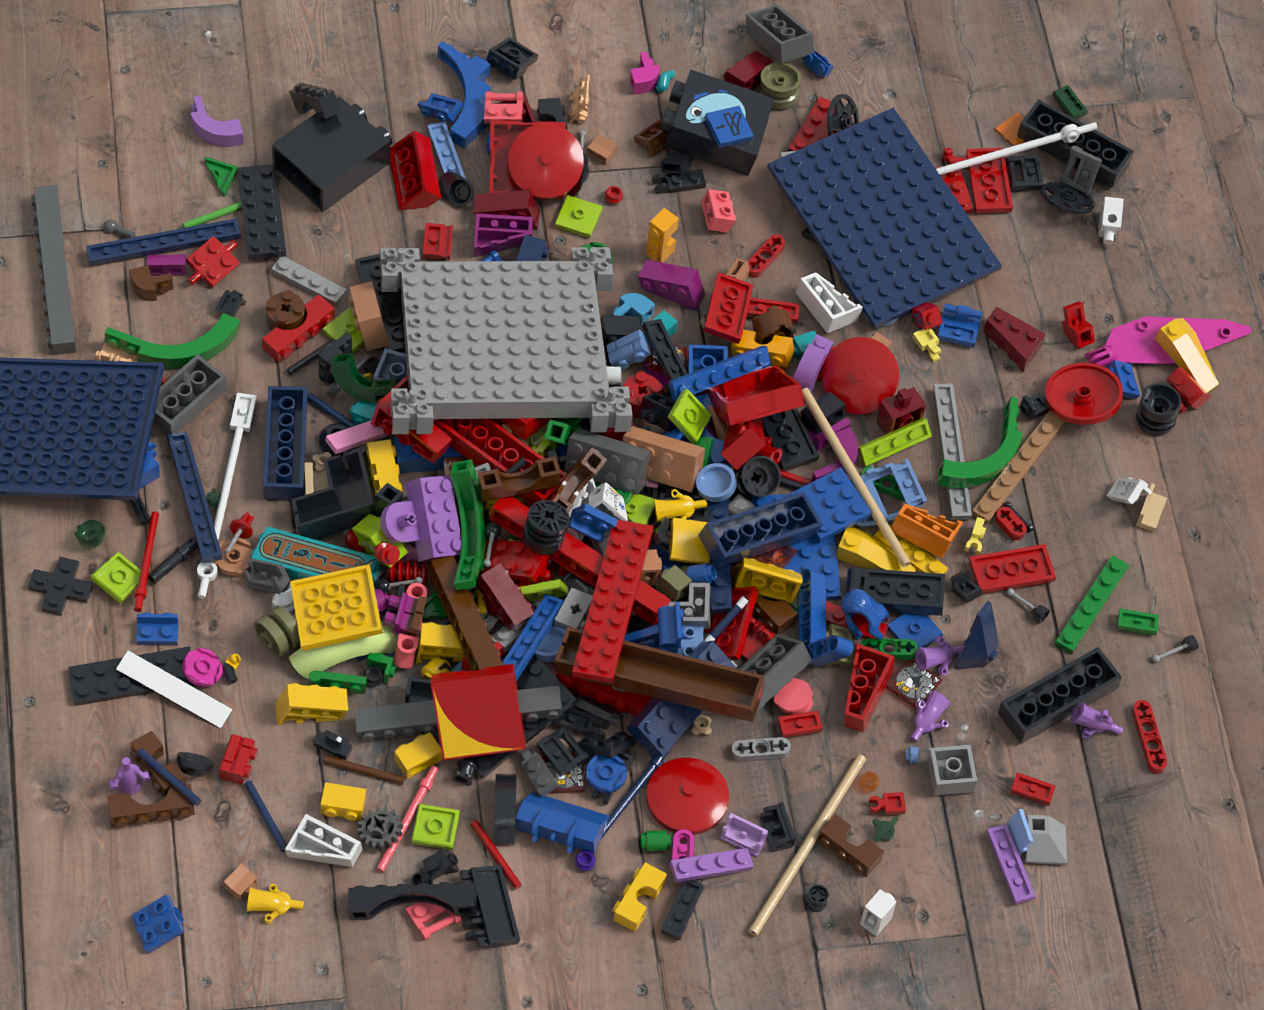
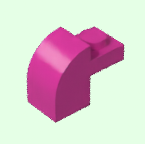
M648 52L640 53V68L631 69L629 81L634 95L650 92L658 84L660 66L654 65L653 59L649 58Z

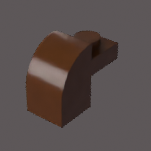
M148 265L129 270L132 288L135 294L143 300L156 301L158 293L174 290L171 273L152 277Z

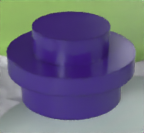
M582 851L576 855L575 865L579 870L590 871L594 868L596 859L591 852Z

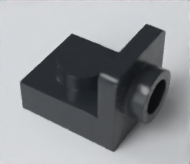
M234 289L232 292L225 290L215 310L235 317L241 304L245 305L247 301L242 298L243 294Z

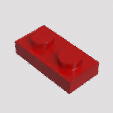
M818 710L778 717V725L783 738L822 732L823 729Z
M1017 772L1010 793L1049 806L1056 785Z

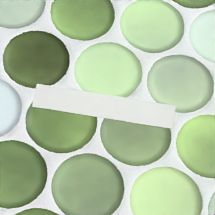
M130 651L126 652L116 668L219 728L223 726L232 711L226 705Z

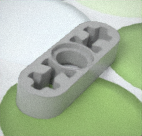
M783 737L738 740L732 745L731 755L737 761L785 758L789 755L791 744L788 739ZM762 745L767 751L765 753H758L755 747ZM778 745H782L784 751H780ZM738 748H742V751H744V753L740 754V752L737 751Z

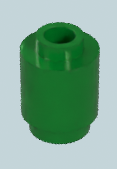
M650 830L641 833V850H646L647 852L667 851V847L671 846L670 834H667L666 830Z

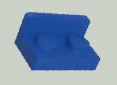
M585 503L572 509L568 527L600 543L603 541L605 532L617 526L618 519Z
M149 612L137 614V645H178V615L172 613L152 614Z

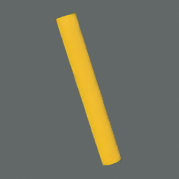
M476 589L477 604L480 608V613L484 614L487 611L486 603L482 600L484 595Z

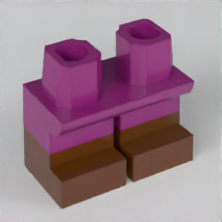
M404 592L402 597L391 595L387 608L398 610V613L386 611L383 624L393 627L392 633L417 637L427 597H409Z

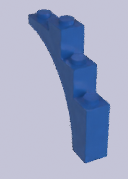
M442 41L438 45L437 57L445 62L457 75L465 95L463 110L458 120L450 128V136L452 142L465 149L490 124L484 123L485 93L491 92V87L484 81L490 76V64L477 55L470 59L467 55L457 51L452 45Z

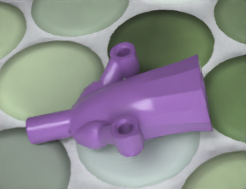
M937 636L935 637V643L940 646L917 648L915 659L921 671L942 664V667L938 668V674L945 676L948 674V665L952 662L953 656L958 655L961 651L964 653V647L957 646L952 648L950 643L945 642L944 637Z
M931 690L926 702L921 700L915 703L917 708V715L914 719L916 729L910 737L912 741L917 742L922 733L932 732L934 729L949 726L947 720H940L938 723H935L950 705V701L945 696Z
M1081 702L1071 713L1070 720L1072 723L1089 727L1082 730L1083 738H1089L1096 732L1101 733L1107 730L1118 735L1123 731L1122 727L1113 723V719L1108 715L1107 710H1103L1100 713Z
M128 757L122 759L121 767L116 770L114 780L109 781L110 790L117 789L119 794H136L142 788L138 775L141 777L142 782L150 780L149 773L147 771L142 772L137 765L131 764Z

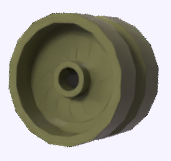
M772 63L762 70L759 93L774 98L772 108L787 109L798 101L801 75L794 66L788 63Z
M277 605L268 612V617L262 616L254 622V629L260 641L276 658H281L287 654L289 647L295 648L301 644L297 622L282 606Z

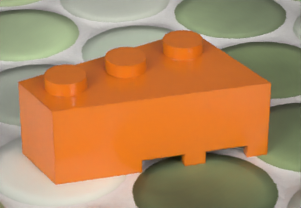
M904 504L897 514L891 529L897 536L942 559L955 540L963 522L957 520L954 523L945 520L946 516L939 515V517L929 515L927 510Z

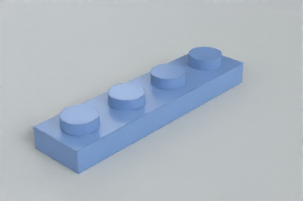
M446 122L427 125L442 173L453 171L465 178Z

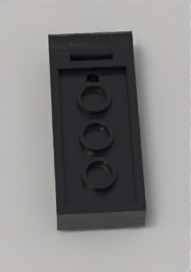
M850 567L847 570L846 594L852 589L864 590L876 603L882 604L887 612L943 616L945 574Z

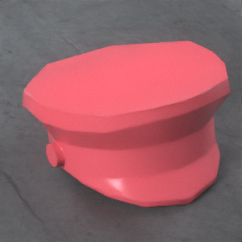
M792 678V681L787 683L774 696V703L782 712L789 715L810 711L813 705V693L807 682Z

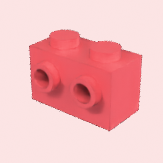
M708 189L701 200L708 230L728 233L736 222V215L733 212L729 192Z

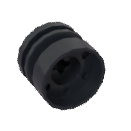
M1162 383L1147 386L1142 392L1136 414V421L1140 428L1153 435H1164L1170 432L1175 427L1181 405L1180 394L1173 387Z
M752 457L738 470L733 469L736 478L735 491L743 498L755 499L769 496L780 485V469L776 462L769 457Z
M550 500L534 503L529 509L522 532V539L526 547L538 554L550 555L556 553L562 547L570 522L567 510L559 503Z

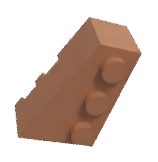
M372 281L351 286V295H348L353 317L356 318L354 319L356 329H361L366 350L370 351L388 346L389 342Z

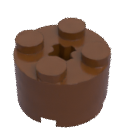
M291 290L277 293L267 300L266 320L270 331L276 327L283 330L296 329L305 322L304 302Z
M777 306L768 308L767 312L752 319L753 329L761 345L770 343L774 335L793 338V334L796 333L788 311L778 309Z

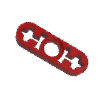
M772 235L748 260L750 277L757 278L761 276L783 252L785 239L781 235ZM763 253H767L771 257L769 259H763L760 255Z

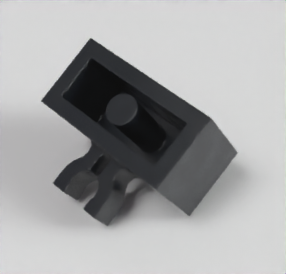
M658 392L643 396L640 419H644L652 425H657L664 431H672L677 427L668 418V415L676 401Z

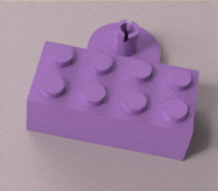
M450 475L418 478L405 482L408 501L390 504L384 508L381 514V527L385 536L394 543L415 542L418 561L461 555L462 539Z

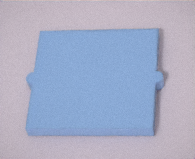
M1019 809L1014 815H1011V819L1007 822L1019 856L1024 851H1027V848L1033 842L1023 809Z

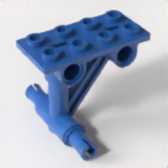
M675 602L674 606L658 608L657 625L625 635L624 641L678 654V648H681L682 644L681 639L684 640L685 628L681 627L684 611L680 609V602Z

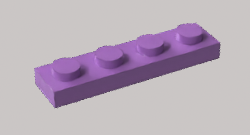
M1007 824L987 829V836L1014 904L1017 905L1034 900L1036 896Z
M748 848L671 860L669 863L675 883L748 871L754 867Z

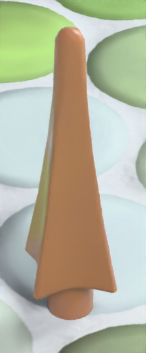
M709 405L708 409L712 415L718 439L725 441L728 429L715 412L713 406Z

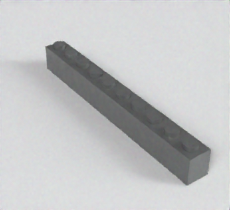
M57 185L34 187L35 195H31L32 206H36V210H33L34 222H38V226H34L35 235L40 237V241H36L37 253L42 255V257H38L39 269L43 268V272L40 273L41 284H45V288H42V298L47 300V304H43L44 316L49 317V320H45L46 332H50L51 335L47 336L48 348H52L53 355L76 353Z
M559 685L518 690V704L522 713V720L534 722L540 718L556 719L559 716H563ZM433 700L355 709L356 733L359 740L371 741L377 737L393 738L395 735L412 736L415 733L424 732L427 734L438 730Z

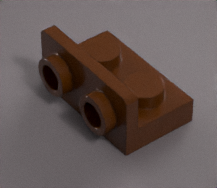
M661 119L634 136L635 143L648 147L650 156H655L666 149L664 146L668 132L660 130Z

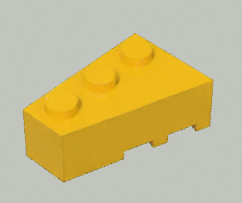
M391 440L367 443L366 452L374 495L386 483L403 492L402 484L399 483L398 478L400 476L399 466L395 464L394 459L396 457L395 445H391Z
M432 622L421 624L415 664L422 663V660L433 658H453V662L462 661L465 655L451 625H437Z
M297 683L287 684L275 703L277 725H283V721L296 720V724L303 723L304 719H316V722L342 720L348 712L346 689L336 686L319 687L318 685L305 686Z

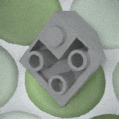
M1028 815L1026 821L1033 842L1025 851V863L1067 865L1066 826L1050 816Z

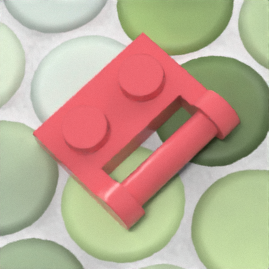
M486 92L484 123H490L491 120L522 122L523 92ZM492 101H517V104H492Z
M417 902L406 908L407 915L423 940L430 938L431 934L452 923L456 924L462 921L461 916H455L448 910L434 904ZM448 912L449 916L428 927L424 926L426 923Z

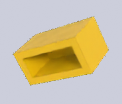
M430 732L417 736L414 741L407 745L402 744L394 751V761L407 779L443 759L441 747Z
M325 782L321 800V814L328 817H344L351 821L362 820L366 802V789Z

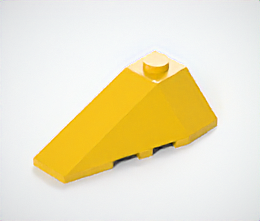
M1184 318L1174 319L1160 328L1155 340L1179 367L1186 369L1207 393L1218 386L1219 383L1197 334Z
M853 526L845 530L838 546L837 559L860 568L916 572L917 570L911 564L903 568L890 548L870 533Z

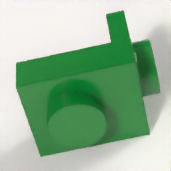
M370 652L367 659V669L371 666L381 669L384 673V683L388 684L390 678H394L396 666H393V658L382 653Z

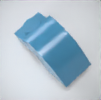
M628 293L619 298V306L613 310L612 315L638 316L642 326L645 321L654 315L655 304L641 294Z

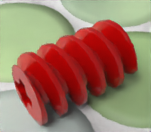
M400 559L396 564L388 567L386 580L390 577L391 583H395L397 578L398 582H402L405 579L408 581L421 577L423 579L422 584L426 587L429 567L426 568L425 562L418 567L417 561L410 566L409 560L402 565Z

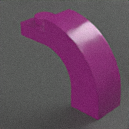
M848 427L835 434L855 467L858 444L854 433ZM837 459L833 464L814 471L811 483L841 467L847 476L848 474L840 460Z

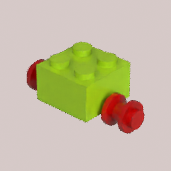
M369 514L354 526L345 537L346 545L349 548L358 552L366 550L368 555L375 556L379 563L388 567L393 566L408 553L404 547L405 543H394L385 536L381 527L380 516L376 517Z

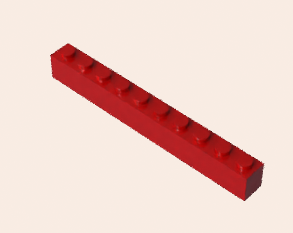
M512 496L503 497L492 506L489 519L523 541L522 532L530 508ZM566 532L562 547L556 553L550 554L548 558L595 588L604 556ZM640 580L632 612L654 626L658 622L657 609L669 606L671 599Z

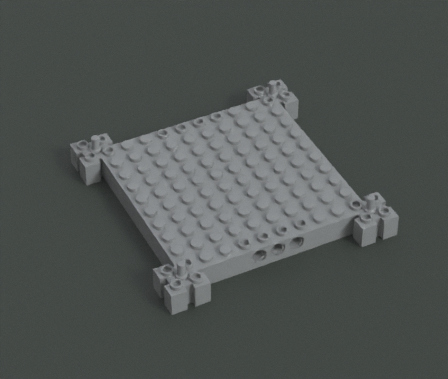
M587 247L572 248L570 261L420 262L419 248H399L398 252H396V248H380L381 291L397 292V288H401L409 393L407 389H391L392 434H408L409 430H416V434H432L433 419L590 418L591 432H607V428H614V432H630L632 409L631 404H629V387L609 388L596 292L611 291L613 268L612 264H610V247H592L590 251L587 250Z

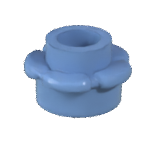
M912 744L910 748H906V761H910V765L918 763V747H912Z

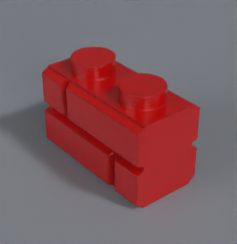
M1178 367L1166 379L1184 400L1195 409L1200 408L1210 398V395L1182 367Z
M235 734L231 735L219 768L220 779L243 784L245 778L250 777L252 766L249 765L251 760L255 761L258 753V748H255L254 739L243 738Z

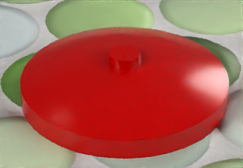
M550 123L536 124L522 131L513 141L508 156L509 172L515 184L521 190H530L533 197L539 199H553L569 192L577 184L584 165L583 152L575 136L565 128Z
M867 337L850 338L839 343L828 354L822 371L823 386L826 394L831 392L845 403L846 412L853 414L873 413L879 410L881 401L884 398L892 397L896 394L900 381L899 365L894 354L883 343Z
M1074 363L1058 369L1051 375L1046 384L1045 399L1049 409L1058 418L1073 424L1090 425L1109 419L1119 410L1123 399V387L1119 378L1111 370L1101 365Z
M685 757L670 760L653 773L648 783L646 799L651 815L662 827L674 833L681 829H686L693 835H697L711 830L723 819L728 808L729 789L723 775L714 766L700 759Z

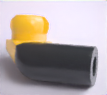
M235 653L229 656L223 664V672L228 684H234L238 681L235 670L241 661V657Z

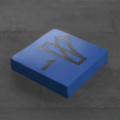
M740 106L705 114L704 118L719 148L750 141L754 137Z

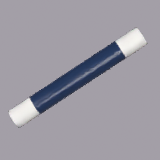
M742 596L703 642L714 641L748 603V600Z

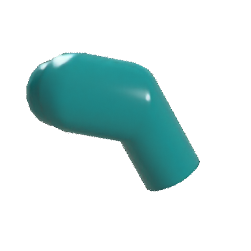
M668 70L659 75L658 84L656 85L658 92L662 93L668 89L670 80L675 77L673 70Z

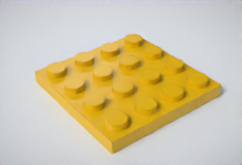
M370 564L290 581L302 651L383 634Z

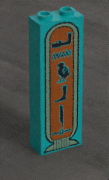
M268 526L264 533L260 534L256 549L252 550L250 555L252 559L282 564L291 580L304 579L370 564L374 583L380 570L379 561L375 556Z

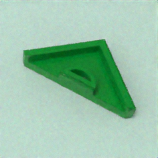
M205 157V164L221 195L225 197L238 172V167Z
M436 591L426 599L422 620L448 619Z

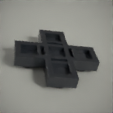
M59 557L54 573L34 569L28 589L46 594L41 607L43 612L62 616L67 599L83 603L88 602L93 582L75 578L80 565L79 561Z

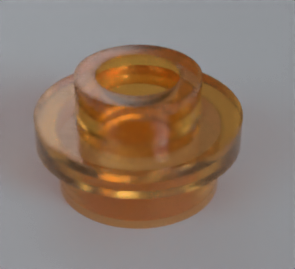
M866 772L861 775L859 784L863 790L872 792L878 789L880 779L876 773ZM866 781H871L873 784H867Z

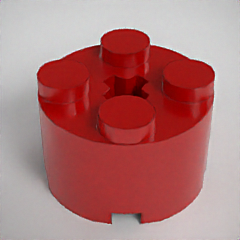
M638 372L629 377L623 386L629 387V404H631L632 417L640 418L643 396L655 392L662 394V385L659 381L645 372Z

